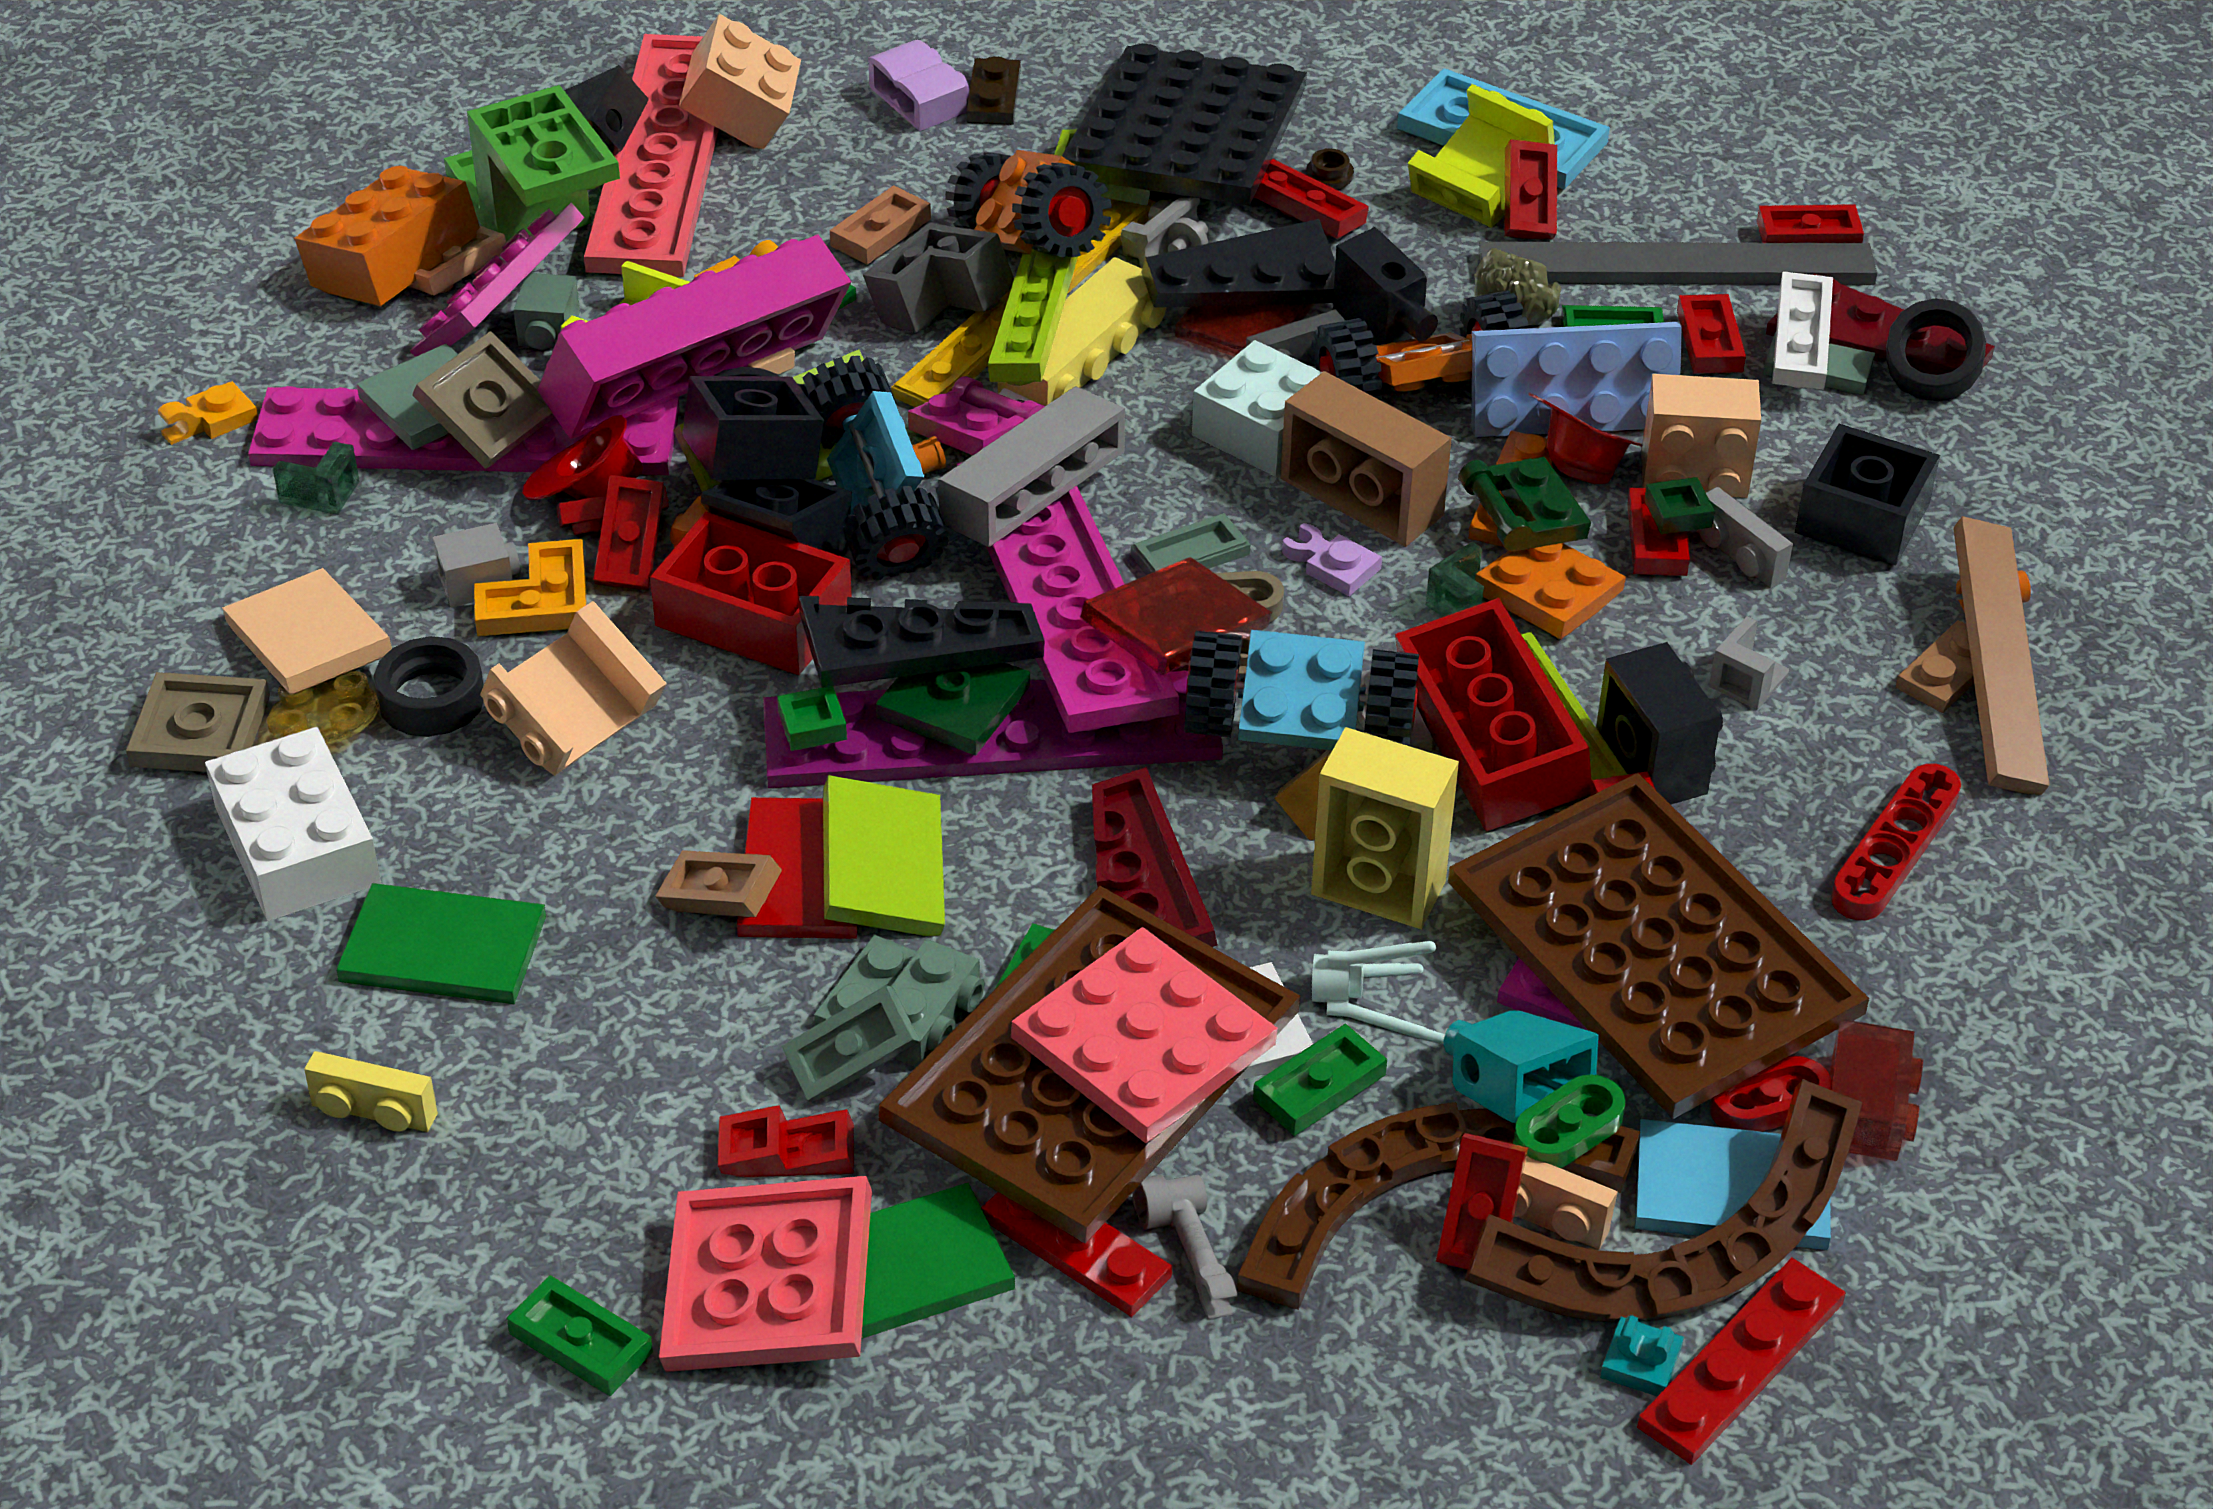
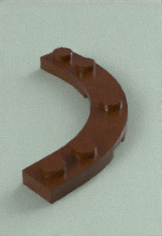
M1802 1079L1795 1087L1779 1144L1771 1165L1758 1188L1732 1217L1721 1225L1719 1224L1695 1238L1672 1245L1667 1250L1634 1255V1251H1600L1574 1246L1489 1214L1483 1222L1465 1281L1548 1312L1590 1321L1619 1322L1620 1317L1627 1318L1630 1315L1638 1317V1322L1654 1321L1689 1314L1720 1303L1748 1288L1777 1266L1799 1244L1808 1230L1821 1216L1840 1178L1863 1102Z
M1450 1102L1420 1107L1385 1117L1363 1126L1328 1146L1327 1155L1310 1167L1303 1175L1297 1172L1271 1204L1239 1271L1237 1291L1299 1310L1329 1242L1341 1226L1357 1210L1376 1196L1398 1184L1432 1172L1456 1168L1461 1139L1465 1133L1513 1144L1516 1123L1504 1119L1489 1109L1458 1110L1457 1103ZM1620 1126L1613 1135L1561 1169L1621 1193L1638 1147L1640 1131Z

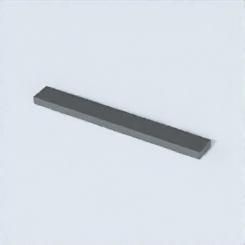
M1479 242L1478 252L1479 263L1489 250L1493 248L1537 261L1546 266L1548 284L1558 282V284L1780 285L1782 272L1818 274L1820 276L1833 277V279L1843 285H1875L1877 278V269L1870 243Z

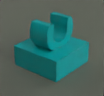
M1632 1315L1627 1318L1620 1317L1602 1365L1600 1378L1658 1397L1670 1384L1682 1350L1684 1336L1674 1334L1670 1327L1663 1326V1329L1640 1323L1638 1322V1317Z

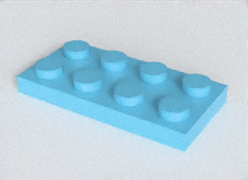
M1445 68L1398 113L1397 129L1445 146L1469 116L1467 89L1471 84L1487 91L1499 92L1507 100L1527 109H1536L1545 114L1547 118L1553 120L1554 141L1557 145V187L1564 190L1608 143L1610 127Z

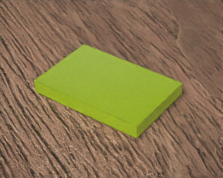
M828 775L823 788L824 919L923 936H941L945 926L940 795Z

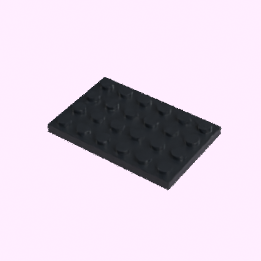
M1145 43L1127 46L1062 154V157L1074 165L1085 167L1087 171H1093L1099 176L1095 182L1250 206L1301 100L1306 86L1307 72L1296 71L1292 66L1281 63L1269 66L1249 64L1246 59L1240 57L1208 58L1204 57L1202 53L1193 50H1183L1178 53L1161 51L1156 46Z

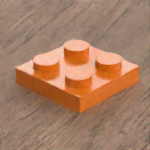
M1564 543L1519 551H1507L1476 573L1473 591L1490 601L1500 598L1506 610L1553 636L1563 639L1623 591L1626 576L1605 566L1603 562L1590 558Z

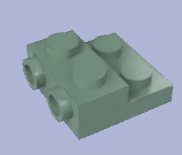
M874 935L815 1012L814 1022L815 1026L885 985L893 987L920 1040L918 1044L895 1056L894 1059L917 1067L955 1029V1022L963 1011L972 1013L977 1008L985 986L984 979L980 978V961L975 957L928 939L915 951Z

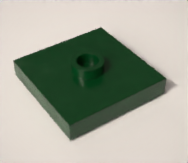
M999 663L897 677L876 703V718L976 756L1029 689L1030 671L1008 663Z

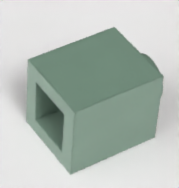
M529 273L524 278L514 307L518 346H527L538 350L555 347L558 334L561 331V325L571 315L579 317L580 314L576 276Z

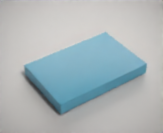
M1640 1119L1635 1229L1699 1236L1719 1224L1721 1225L1749 1200L1760 1185L1771 1165L1781 1134ZM1830 1199L1821 1216L1796 1247L1828 1250L1831 1239Z

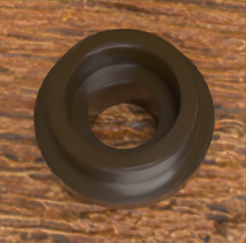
M1327 148L1321 149L1312 155L1311 161L1306 166V175L1334 189H1340L1352 182L1354 168L1350 163L1349 156L1345 152Z

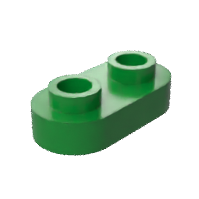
M1599 1075L1578 1076L1519 1115L1516 1121L1513 1144L1527 1147V1156L1534 1160L1562 1168L1618 1131L1622 1124L1625 1109L1624 1093L1615 1082ZM1585 1114H1594L1596 1115V1117L1587 1116Z

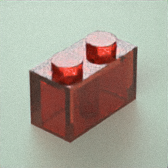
M1844 1020L1839 1023L1831 1057L1830 1090L1863 1102L1848 1153L1897 1161L1902 1140L1914 1142L1919 1117V1105L1908 1103L1909 1094L1918 1095L1923 1071V1058L1912 1057L1915 1031L1851 1020Z

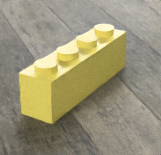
M1114 257L1065 300L1042 382H1032L1022 386L998 382V394L1002 389L1006 388L1034 402L1047 406L1073 387L1081 388L1090 379L1098 380L1106 371L1111 360L1119 353L1127 354L1133 348L1137 337L1148 327L1156 328L1165 315L1166 307H1153L1141 273L1142 268Z

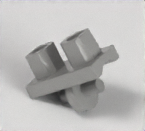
M1181 195L1174 202L1164 199L1158 200L1150 208L1148 214L1149 222L1145 225L1131 222L1121 230L1123 253L1127 256L1138 258L1140 268H1142L1146 257L1208 244L1206 236L1208 227L1203 221H1199L1197 216V206L1200 198Z

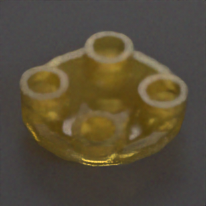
M351 671L338 676L336 679L327 680L293 695H290L282 685L279 686L278 695L280 700L271 709L267 717L269 733L276 739L318 727L326 745L341 742L361 732L374 721L380 706L377 693L369 688L367 676L358 671Z

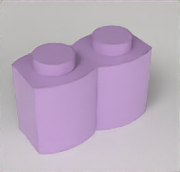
M914 40L868 57L869 85L871 89L892 108H895L918 131L967 113L969 86L966 78L961 72L943 63L939 53L935 49L930 48L926 43Z

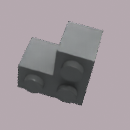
M928 223L863 274L880 321L891 328L912 332L928 328L933 323V318L948 306L971 309L975 312L988 311L1000 303V298L1012 289L1014 276L998 233Z

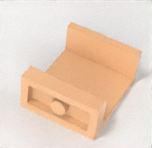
M592 601L576 612L565 635L511 671L507 672L500 663L491 668L480 696L483 698L489 714L497 722L505 723L520 740L521 747L526 756L534 764L542 765L555 776L655 707L667 683L598 605Z

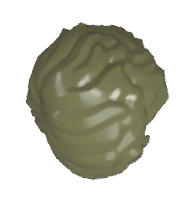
M1493 248L1489 250L1477 266L1474 273V295L1481 296L1502 291H1510V294L1514 293L1517 296V303L1520 302L1523 307L1522 317H1527L1528 326L1539 325L1547 321L1557 311L1562 287L1558 282L1548 285L1545 265Z

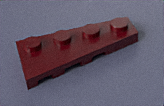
M1833 279L1829 344L1875 353L1874 361L1886 359V344L1890 326L1904 309L1889 304L1879 297L1867 295L1840 284L1837 280ZM1778 312L1768 322L1766 335L1774 336L1777 329ZM1935 325L1921 328L1911 334L1905 347L1906 359L1911 367L1932 375L1954 371L1961 366L1967 352L1965 339L1961 334L1949 327ZM1986 343L1983 368L1992 359L1995 346Z
M1147 767L1092 784L1097 887L1102 886L1211 947L1218 946L1214 927Z

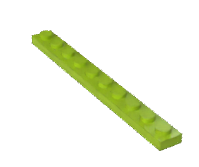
M1077 129L1062 130L1054 155L1062 156ZM1032 249L1030 255L1022 254L988 361L990 382H1007L1014 386L1042 382L1078 257H1060L1038 252Z

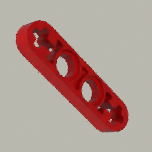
M1923 764L1911 771L1838 872L1831 895L1832 905L1838 913L1853 920H1870L1882 913L1955 809L1961 789V781L1955 771L1940 764ZM1933 786L1940 788L1931 796L1929 804L1922 800L1924 790L1928 791ZM1901 819H1909L1920 824L1923 829L1910 832L1899 828L1894 822ZM1874 854L1890 855L1899 864L1882 866L1873 862L1870 856ZM1864 878L1871 881L1869 893H1863L1860 897L1852 895L1858 892L1863 885Z

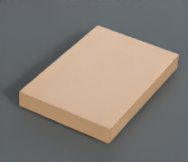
M324 568L222 607L225 620L231 629L290 695L379 660L392 649L389 636Z

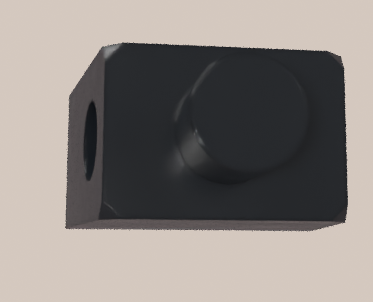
M620 65L564 90L613 155L623 150L649 100Z
M1373 227L1336 245L1333 310H1336L1345 321L1357 318L1365 321L1367 331L1371 330L1373 335L1372 345L1379 346L1395 343L1412 337L1418 341H1425L1433 335L1438 325V318L1425 308L1426 275L1381 231Z

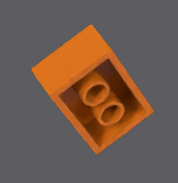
M393 166L384 170L379 175V179L363 190H358L348 195L345 199L346 202L329 214L315 218L309 228L294 238L310 285L328 294L382 306L416 281L415 272L421 268L430 271L444 261L442 255L453 246L463 247L477 236L476 230L480 228L466 181L445 177L440 173L412 170L406 166Z

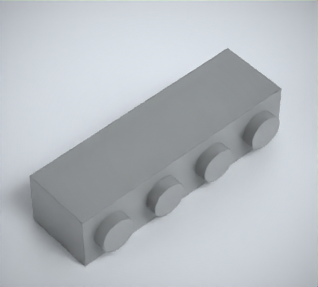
M1077 386L1073 387L938 479L939 511L945 526L985 546H992L1125 452V408Z

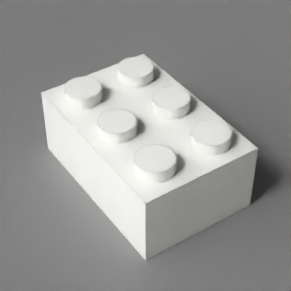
M318 727L205 762L215 808L267 921L370 888L372 883L381 884L373 838Z

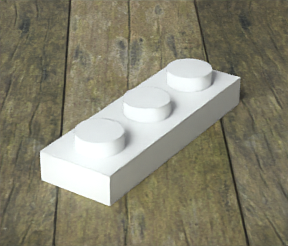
M1782 272L1772 384L1824 390L1828 364L1833 277Z

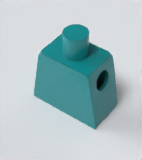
M1507 1011L1474 1024L1464 1020H1457L1448 1027L1444 1036V1049L1449 1055L1453 1056L1452 1083L1455 1090L1512 1123H1516L1523 1111L1570 1080L1582 1075L1597 1074L1599 1034L1522 1011Z

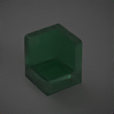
M339 442L332 443L316 468L284 461H278L273 468L279 503L336 515L339 514L360 482L354 446Z
M1472 541L1429 568L1426 606L1440 616L1445 617L1490 601L1483 597L1484 586L1475 580L1476 573L1480 571L1481 546Z

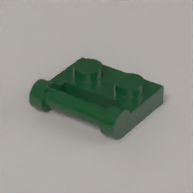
M1545 457L1487 466L1481 460H1474L1464 465L1458 474L1459 482L1467 493L1476 495L1498 527L1497 537L1507 550L1519 551L1588 539L1591 526L1590 519ZM1499 491H1501V493L1504 495V497L1506 498V500L1508 501V503L1511 505V507L1513 508V510L1515 511V513H1516L1518 516H1515V514L1513 513V511L1511 510V508L1508 506V504L1506 503V501L1504 500V498L1501 496V494L1499 493Z

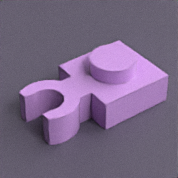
M1303 523L1299 526V539L1306 543H1297L1288 537L1283 539L1282 553L1284 556L1293 561L1307 562L1306 574L1347 596L1353 594L1381 570L1382 557L1340 534L1329 542L1322 538V533L1318 528L1310 524Z

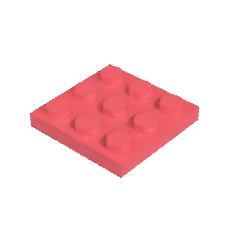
M1141 927L1012 1020L1011 1038L1147 1144L1276 1045L1278 1028L1144 927Z
M867 1176L678 1192L659 1359L665 1372L860 1357L872 1189Z

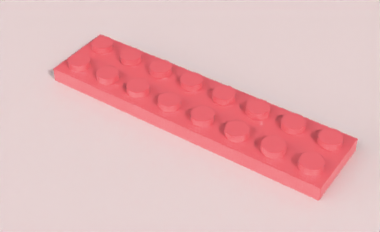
M644 34L632 80L649 100L623 150L614 155L619 162L620 179L603 184L584 254L585 271L588 273L622 274L621 266L626 261H630L674 277H684L719 128L679 107L692 52L703 36Z

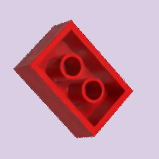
M706 511L650 576L655 626L799 676L813 659L799 614V596H819V605L847 606V597H852L850 559Z

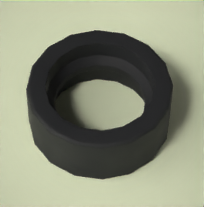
M1933 298L1914 303L1900 312L1890 326L1886 344V360L1890 376L1902 391L1916 398L1944 401L1958 397L1969 390L1982 373L1986 349V339L1982 324L1970 309L1956 301ZM1934 325L1949 327L1961 334L1965 339L1967 348L1965 360L1960 367L1950 373L1940 375L1922 373L1911 367L1906 359L1905 347L1911 334L1921 328Z
M428 636L408 640L392 648L379 660L374 673L381 717L392 728L408 735L431 737L451 733L468 725L481 712L484 703L483 698L480 696L484 684L479 658L468 645L452 638ZM431 673L449 674L462 680L454 690L431 698H414L397 692L405 682L420 675Z

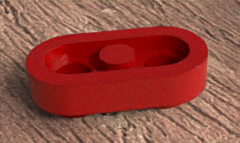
M1802 1056L1786 1057L1711 1098L1710 1114L1714 1122L1721 1128L1759 1132L1778 1128L1785 1124L1793 1097L1789 1091L1795 1090V1087L1802 1079L1831 1090V1077L1828 1071L1815 1060ZM1735 1106H1744L1748 1109H1740Z

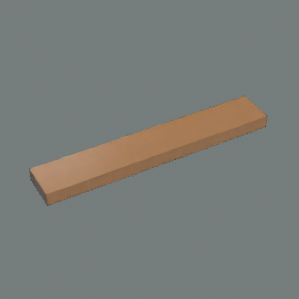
M1962 516L1953 527L1988 785L2024 794L2042 795L2050 784L2012 530L2010 527Z

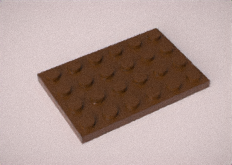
M1639 773L1449 867L1448 883L1588 1031L1599 1034L1598 1041L1672 1119L1866 1014L1869 997Z
M1099 886L879 1104V1121L1086 1244L1249 1065L1146 1144L1011 1038L1012 1020L1141 927H1144L1278 1028L1277 1035L1299 1012L1301 996Z

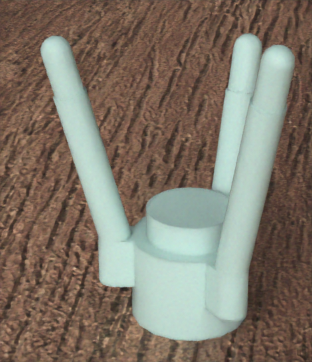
M1434 942L1405 943L1355 951L1329 950L1328 955L1314 954L1312 1002L1327 1003V1016L1350 1017L1439 1044L1444 1042L1445 1034L1349 1003L1350 998H1362L1363 977L1400 976L1423 972V966L1418 963H1363L1432 953L1436 949Z

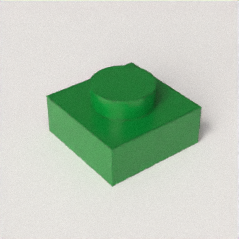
M833 686L777 696L778 713L791 751L847 740L846 721Z

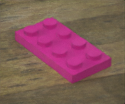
M570 203L557 214H554L549 208L527 227L531 234H528L524 228L518 231L501 247L504 250L500 254L503 258L502 260L495 255L474 274L476 278L472 283L475 287L469 282L466 283L447 300L449 305L444 309V312L439 310L418 329L424 337L410 352L417 357L444 344L451 346L472 331L585 217Z

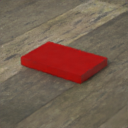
M751 797L745 854L770 855L782 871L757 916H738V937L857 939L858 924L824 919L823 798Z

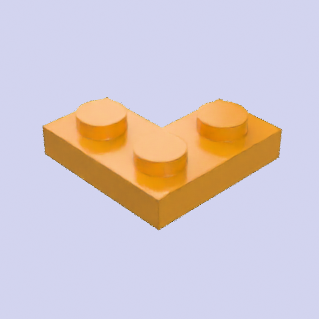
M583 539L528 543L529 579L474 583L477 636L569 629L576 612L587 605Z

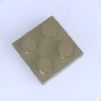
M491 331L416 384L412 394L485 469L555 418L537 391L541 381Z
M156 672L126 749L129 766L207 772L206 761L252 747L270 698L267 679Z

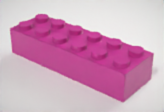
M819 234L802 241L797 239L788 240L773 252L759 257L754 254L748 255L739 260L733 267L717 273L712 270L706 271L686 285L675 289L664 287L654 292L648 299L629 306L627 303H622L611 308L604 316L588 322L577 320L568 324L558 334V340L550 360L546 364V370L537 391L569 439H573L590 432L598 424L611 416L622 415L626 418L686 394L688 392L689 376H713L723 370L748 367L749 363L790 347L796 350L823 339L851 284V280Z

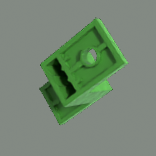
M560 85L467 111L472 150L444 158L446 175L450 178L466 181L477 219L481 225L503 233L506 242L522 228L528 234H531L527 227L548 208L554 214H557L570 203L585 217L575 228L591 224L588 190L620 179L619 162Z

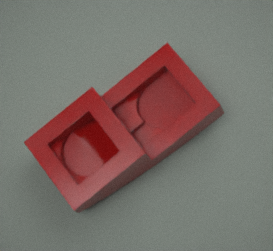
M780 1105L720 1116L718 1167L722 1174L739 1177L853 1174L854 1123L847 1109L786 1120Z

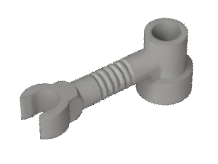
M1198 1174L1166 1180L1163 1175L1146 1177L1132 1193L1133 1205L1138 1217L1143 1211L1147 1210L1146 1219L1139 1217L1143 1229L1168 1225L1175 1227L1195 1273L1196 1288L1207 1318L1213 1319L1233 1315L1227 1297L1237 1296L1234 1281L1231 1275L1226 1272L1224 1266L1218 1264L1198 1217V1213H1203L1207 1209V1194L1202 1178Z

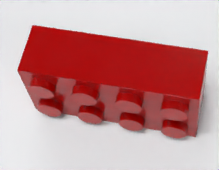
M1500 598L1395 634L1397 652L1419 654L1416 688L1418 689L1417 708L1442 755L1459 761L1457 781L1486 832L1590 795L1592 779L1589 746Z

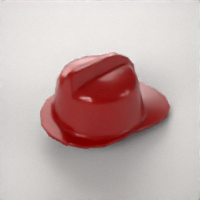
M1530 392L1528 394L1551 408L1546 448L1550 460L1558 470L1570 477L1592 484H1607L1611 480L1629 445L1643 446V444L1595 429L1548 401Z
M622 415L611 416L598 424L582 439L541 464L525 482L523 495L528 500H539L564 491L575 499L581 500L606 496L610 475L637 478L642 473L643 466L641 460L623 437L627 429V419Z

